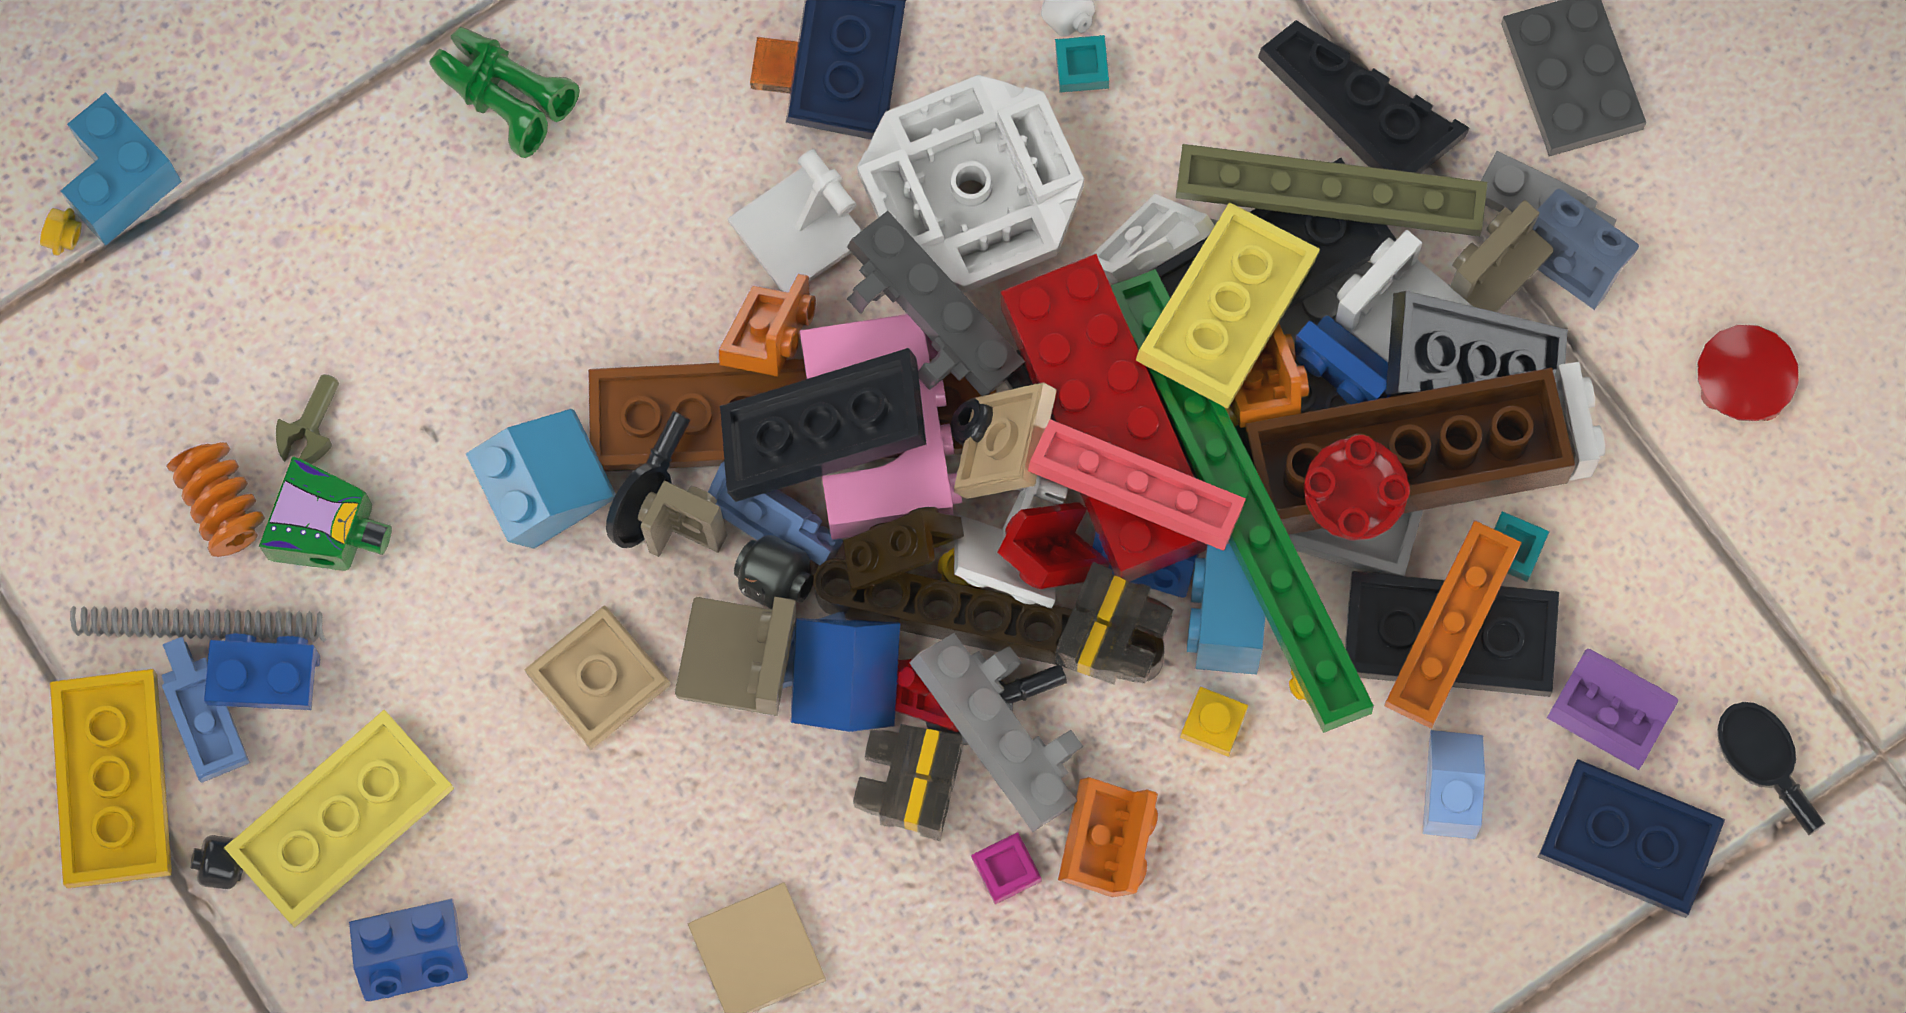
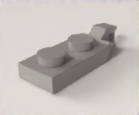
M1496 151L1481 181L1488 182L1485 205L1498 212H1501L1505 207L1513 212L1524 199L1537 210L1556 189H1562L1615 227L1616 219L1595 208L1597 201L1587 196L1586 193L1499 151Z

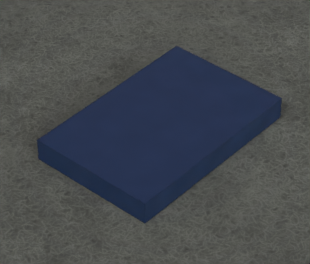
M906 0L804 1L785 123L872 140L884 113L890 110Z
M1577 759L1538 858L1686 918L1692 908L1725 819Z

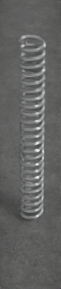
M73 606L70 611L71 627L77 636H80L83 632L87 636L94 632L98 637L103 633L108 637L113 633L118 637H121L124 633L131 637L135 633L139 638L144 633L149 638L154 634L159 638H162L165 634L169 638H172L175 634L179 638L184 637L186 634L190 639L195 635L200 639L204 638L205 635L213 639L217 635L222 640L225 638V635L231 634L230 611L228 609L224 612V630L222 634L219 626L220 611L218 609L214 612L212 634L209 628L210 611L208 609L204 611L202 634L199 629L200 611L198 609L193 613L194 626L192 633L189 630L190 612L187 608L183 611V629L181 633L178 626L179 610L177 608L173 611V628L171 633L168 627L169 610L167 608L163 610L161 633L158 628L159 610L157 608L152 612L153 626L151 632L148 629L149 611L146 607L142 611L143 625L141 632L138 630L139 612L136 607L132 610V628L130 632L127 626L128 609L126 607L122 609V627L120 632L117 627L118 609L116 607L111 612L112 626L110 632L107 628L108 609L105 606L101 610L102 625L100 631L97 629L98 610L95 606L91 609V628L89 631L86 626L87 608L85 606L81 608V627L79 631L77 630L75 619L76 607ZM239 610L235 611L233 633L241 634V613ZM247 610L245 612L243 634L255 637L258 635L262 641L267 636L272 641L280 636H293L291 628L292 613L290 611L286 613V628L284 635H282V615L280 611L276 612V626L272 635L271 612L268 610L265 613V630L262 635L260 626L261 612L259 610L256 611L255 629L252 635L250 628L251 612ZM300 611L297 612L294 636L305 639L309 637L313 642L318 637L323 642L326 641L322 630V613H317V626L314 636L312 632V613L310 611L307 613L306 630L303 636L301 627L302 613Z

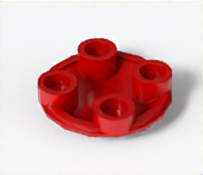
M1735 325L1719 331L1705 344L1697 362L1698 383L1701 387L1703 403L1708 408L1718 410L1720 413L1740 421H1769L1776 418L1781 410L1791 402L1799 384L1798 363L1791 347L1776 333L1758 325Z
M1354 435L1349 439H1340L1319 452L1309 465L1304 481L1306 505L1316 523L1331 535L1354 541L1373 539L1390 530L1404 513L1410 494V485L1407 480V473L1394 453L1381 443L1373 441L1369 436Z

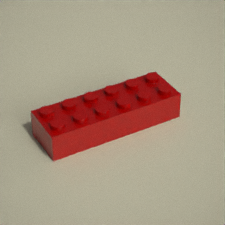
M1097 254L1000 291L1001 311L1019 353L1025 361L1024 364L1033 385L1044 382L1057 390L1051 420L1194 477L1147 368L1142 363L1136 361L1139 350ZM1080 493L1115 576L1126 580V583L1207 551V544Z

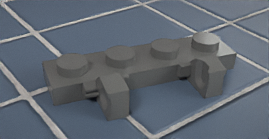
M888 210L851 239L847 248L862 263L863 266L859 271L865 279L853 288L854 292L847 300L860 314L863 313L871 301H878L884 295L893 303L896 301L930 338L932 341L931 345L938 352L930 363H924L918 371L920 381L929 390L952 373L959 381L965 377L981 396L989 395L1025 363L1023 358Z

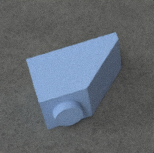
M1430 731L1423 834L1467 839L1476 838L1482 826L1485 782L1483 735Z

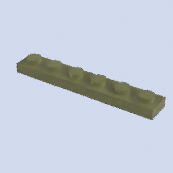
M1182 144L1176 198L1228 205L1230 202L1241 207L1480 237L1483 228L1488 182Z

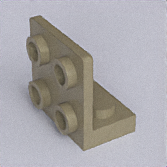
M702 597L694 598L675 688L676 697L687 701L778 716L796 621L795 600L774 597L771 610Z

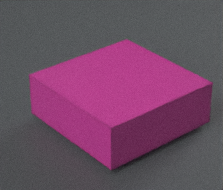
M1018 832L971 855V859L995 905L1042 882V878Z

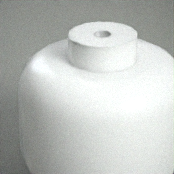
M1044 0L1041 9L1043 20L1060 36H1069L1076 30L1079 33L1086 32L1092 24V16L1095 13L1093 0Z

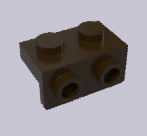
M922 507L910 511L908 515L890 522L874 525L868 531L843 540L850 587L861 590L933 562L935 559L934 548L964 537L961 517L939 513L937 507Z

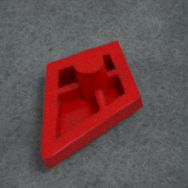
M913 659L898 660L895 711L958 732L959 730L910 665Z

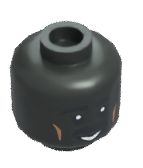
M772 535L763 536L758 541H749L741 550L734 566V575L738 578V587L741 593L770 609L773 608L774 597L791 599L802 603L810 593L814 582V576L809 574L810 559L807 553Z

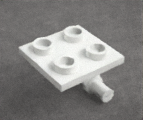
M815 149L807 151L798 159V164L802 168L728 218L730 225L783 292H789L798 274L809 276L810 282L852 253L847 246L851 239L862 231L849 215L856 207V202L851 199L841 186L842 177L835 169H828L817 155Z
M1037 475L1035 486L1016 489L1020 493L1003 529L959 514L957 515L962 519L964 537L954 541L955 575L962 577L973 586L981 588L989 586L1011 594L1013 598L1022 603H1038L1052 608L1056 600L1055 587L1037 589L1026 584L1020 578L1019 571L997 553L1006 536L1005 529L1008 522L1020 510L1029 509L1034 496L1058 505L1064 503L1068 487Z

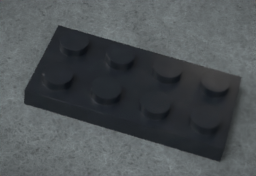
M909 348L720 406L727 493L735 502L927 445L917 358Z
M1352 571L1345 649L1360 678L1396 681L1445 580ZM1501 586L1452 687L1550 697L1553 692L1559 592Z

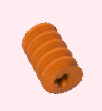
M219 442L212 445L202 444L187 449L171 459L166 466L169 471L174 472L173 481L176 486L183 489L181 497L187 506H191L190 515L195 523L200 524L199 533L204 540L209 541L207 549L211 556L214 557L228 556L248 547L258 536L255 528L263 523L265 519L261 511L246 514V511L256 503L253 494L237 496L246 488L248 484L244 477L228 478L239 468L236 460L229 459L220 462L230 451L227 442Z

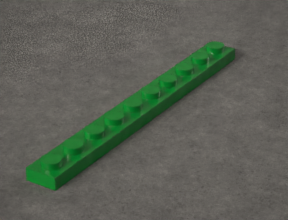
M1156 269L1111 285L1138 350L1170 300ZM1146 366L1171 426L1197 478L1246 498L1241 514L1230 536L1229 543L1322 732L1325 733L1371 715L1374 705L1225 407Z

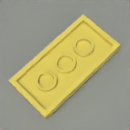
M1229 202L1139 349L1136 361L1228 409L1310 271L1320 249Z
M383 710L227 844L224 849L295 928L454 790V787L393 718Z

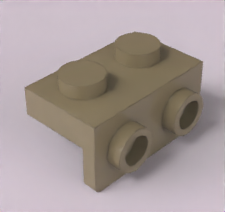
M1525 199L1513 212L1505 207L1488 225L1486 231L1491 235L1478 248L1472 242L1456 258L1452 266L1457 271L1450 287L1473 307L1498 312L1553 252V247L1533 230L1540 212Z
M667 481L662 483L657 494L650 492L644 500L638 515V520L642 521L641 529L649 553L659 557L672 532L718 553L727 537V532L720 506L716 505L717 499L700 488L690 486L688 491Z

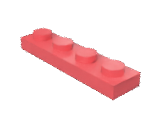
M1051 419L1033 453L1028 471L1223 551L1226 548L1246 498Z

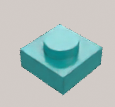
M1105 35L1055 39L1059 93L1109 89Z
M1502 511L1494 530L1522 542L1507 574L1528 582L1550 531Z

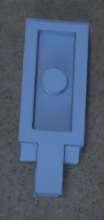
M722 462L708 493L717 499L716 505L720 506L723 519L757 541L763 536H776L804 550L809 559L818 565L836 557L843 540H832L830 530L825 526H820L822 520L816 514H813L811 510L778 489L735 502L727 493L725 463Z
M183 637L163 644L173 671L161 675L164 681L162 688L198 780L203 783L249 764L250 761L228 706H208L204 702L207 659L202 658L194 662L188 644L184 642Z

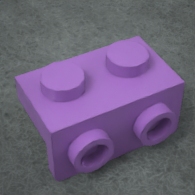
M1586 649L1548 714L1547 719L1635 769L1640 770L1664 725L1675 709L1678 699L1662 690L1659 686L1616 664L1611 659L1591 649Z

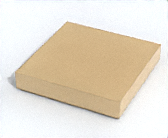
M1043 382L975 398L980 404L993 407V418L981 441L977 443L971 437L965 440L954 485V493L969 499L1035 486L1037 475L1028 471L1029 463L1051 418L1057 391L1055 388ZM972 409V412H971L970 421H971V419L973 418V415H974V410H973V409Z
M605 605L524 669L528 677L590 750L671 686L668 678Z
M785 882L687 923L724 1013H753L826 981Z

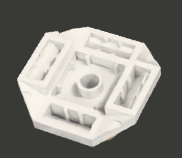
M976 75L886 111L867 151L864 152L857 166L858 175L877 218L888 210L963 293L1057 256L1084 187V177L1044 91L1028 87L1023 89L1004 81ZM969 180L978 181L984 186L981 191L975 194L964 193L958 187L963 182Z

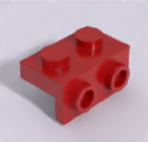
M1080 502L1020 510L1008 522L1005 529L1006 536L997 551L1000 556L1019 571L1020 578L1026 584L1037 589L1100 580L1110 565V562L1075 533L1087 511L1086 507Z

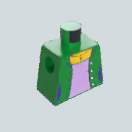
M292 456L259 547L266 558L273 562L346 571L351 567L358 548L383 555L390 541L392 527L369 519L372 503L366 492L300 458Z

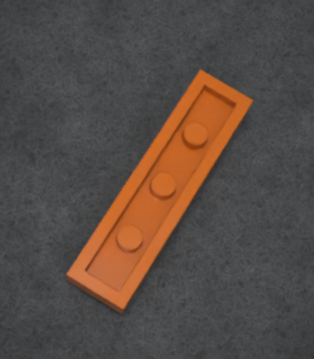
M1474 520L1385 702V707L1432 729L1522 542Z

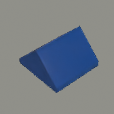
M796 618L790 722L847 732L894 727L900 623Z

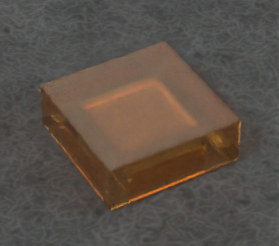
M757 37L750 78L751 89L790 94L798 45L797 41Z

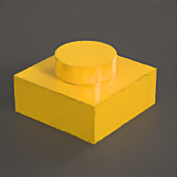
M1200 686L1180 738L1229 757L1248 710V705Z

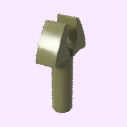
M327 374L320 376L299 420L289 424L278 419L276 443L279 455L284 462L291 451V445L294 441L302 439L303 436L306 437L307 445L299 458L310 464L319 460L331 448L332 443L329 438L321 436L318 428L339 386V382L335 377Z

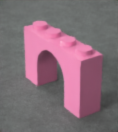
M908 314L800 330L807 379L909 348L916 356L919 371L924 363H930L929 359H934L938 354L931 345L932 341ZM919 379L927 445L904 451L897 459L881 467L822 476L832 540L853 537L868 531L874 525L893 521L908 515L914 509L922 507H937L939 513L954 516L953 504L962 503V497L954 493L957 473H947L945 456L953 455L954 447L950 424L940 425L937 407L946 406L943 380L929 390Z

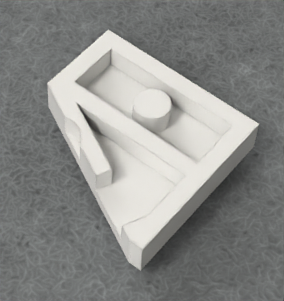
M1154 194L1093 254H1097L1108 281L1116 284L1152 270L1207 238L1215 225L1207 214Z

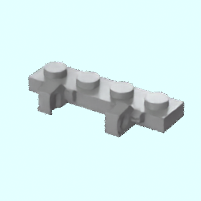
M955 633L920 652L910 662V665L1029 828L1034 832L1067 811L1077 802V799L1062 780L1069 773L1063 766V763L1072 758L1071 756L1080 750L1083 745L1072 730L1059 736L1047 746L1039 736L1032 740L1000 696L1004 688L999 681L1008 677L1022 663L1010 646L994 654L988 660L983 657L980 651L970 655Z

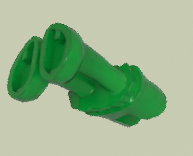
M460 26L451 35V40L463 54L473 60L472 64L467 67L451 54L438 49L429 61L430 66L448 86L453 88L463 98L467 105L473 104L476 112L485 113L490 108L507 122L509 126L508 143L515 154L521 158L533 155L546 137L548 130L546 116L554 122L563 120L576 105L580 93L579 85L566 77H544L534 73L508 58L509 51L500 47V43L496 39L483 37L474 31ZM500 79L530 98L539 109L519 100L498 86Z

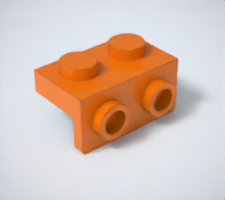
M798 274L789 292L752 286L719 348L720 365L778 377L787 357L793 358L796 354L800 330H802L804 325L809 326L815 314L816 298L809 293V276Z
M1279 323L1231 403L1240 428L1245 427L1246 423L1301 414V397L1308 396L1309 385L1306 370L1303 365L1296 366L1293 338L1291 334H1283Z
M1091 777L1080 779L1076 794L1077 802L1073 808L1058 880L1110 897L1135 894L1147 872V861L1145 859L1147 843L1158 820V811L1155 808L1157 792L1148 789L1134 792Z

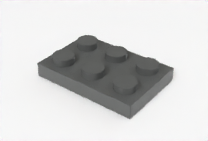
M1559 0L1503 16L1501 25L1549 157L1644 130L1646 119L1601 0Z

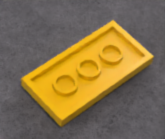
M154 669L50 682L63 885L69 889L172 875L157 673Z

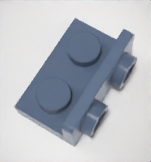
M1556 189L1537 209L1540 214L1533 230L1553 247L1551 256L1538 270L1595 310L1606 297L1622 268L1635 255L1639 245L1562 189Z

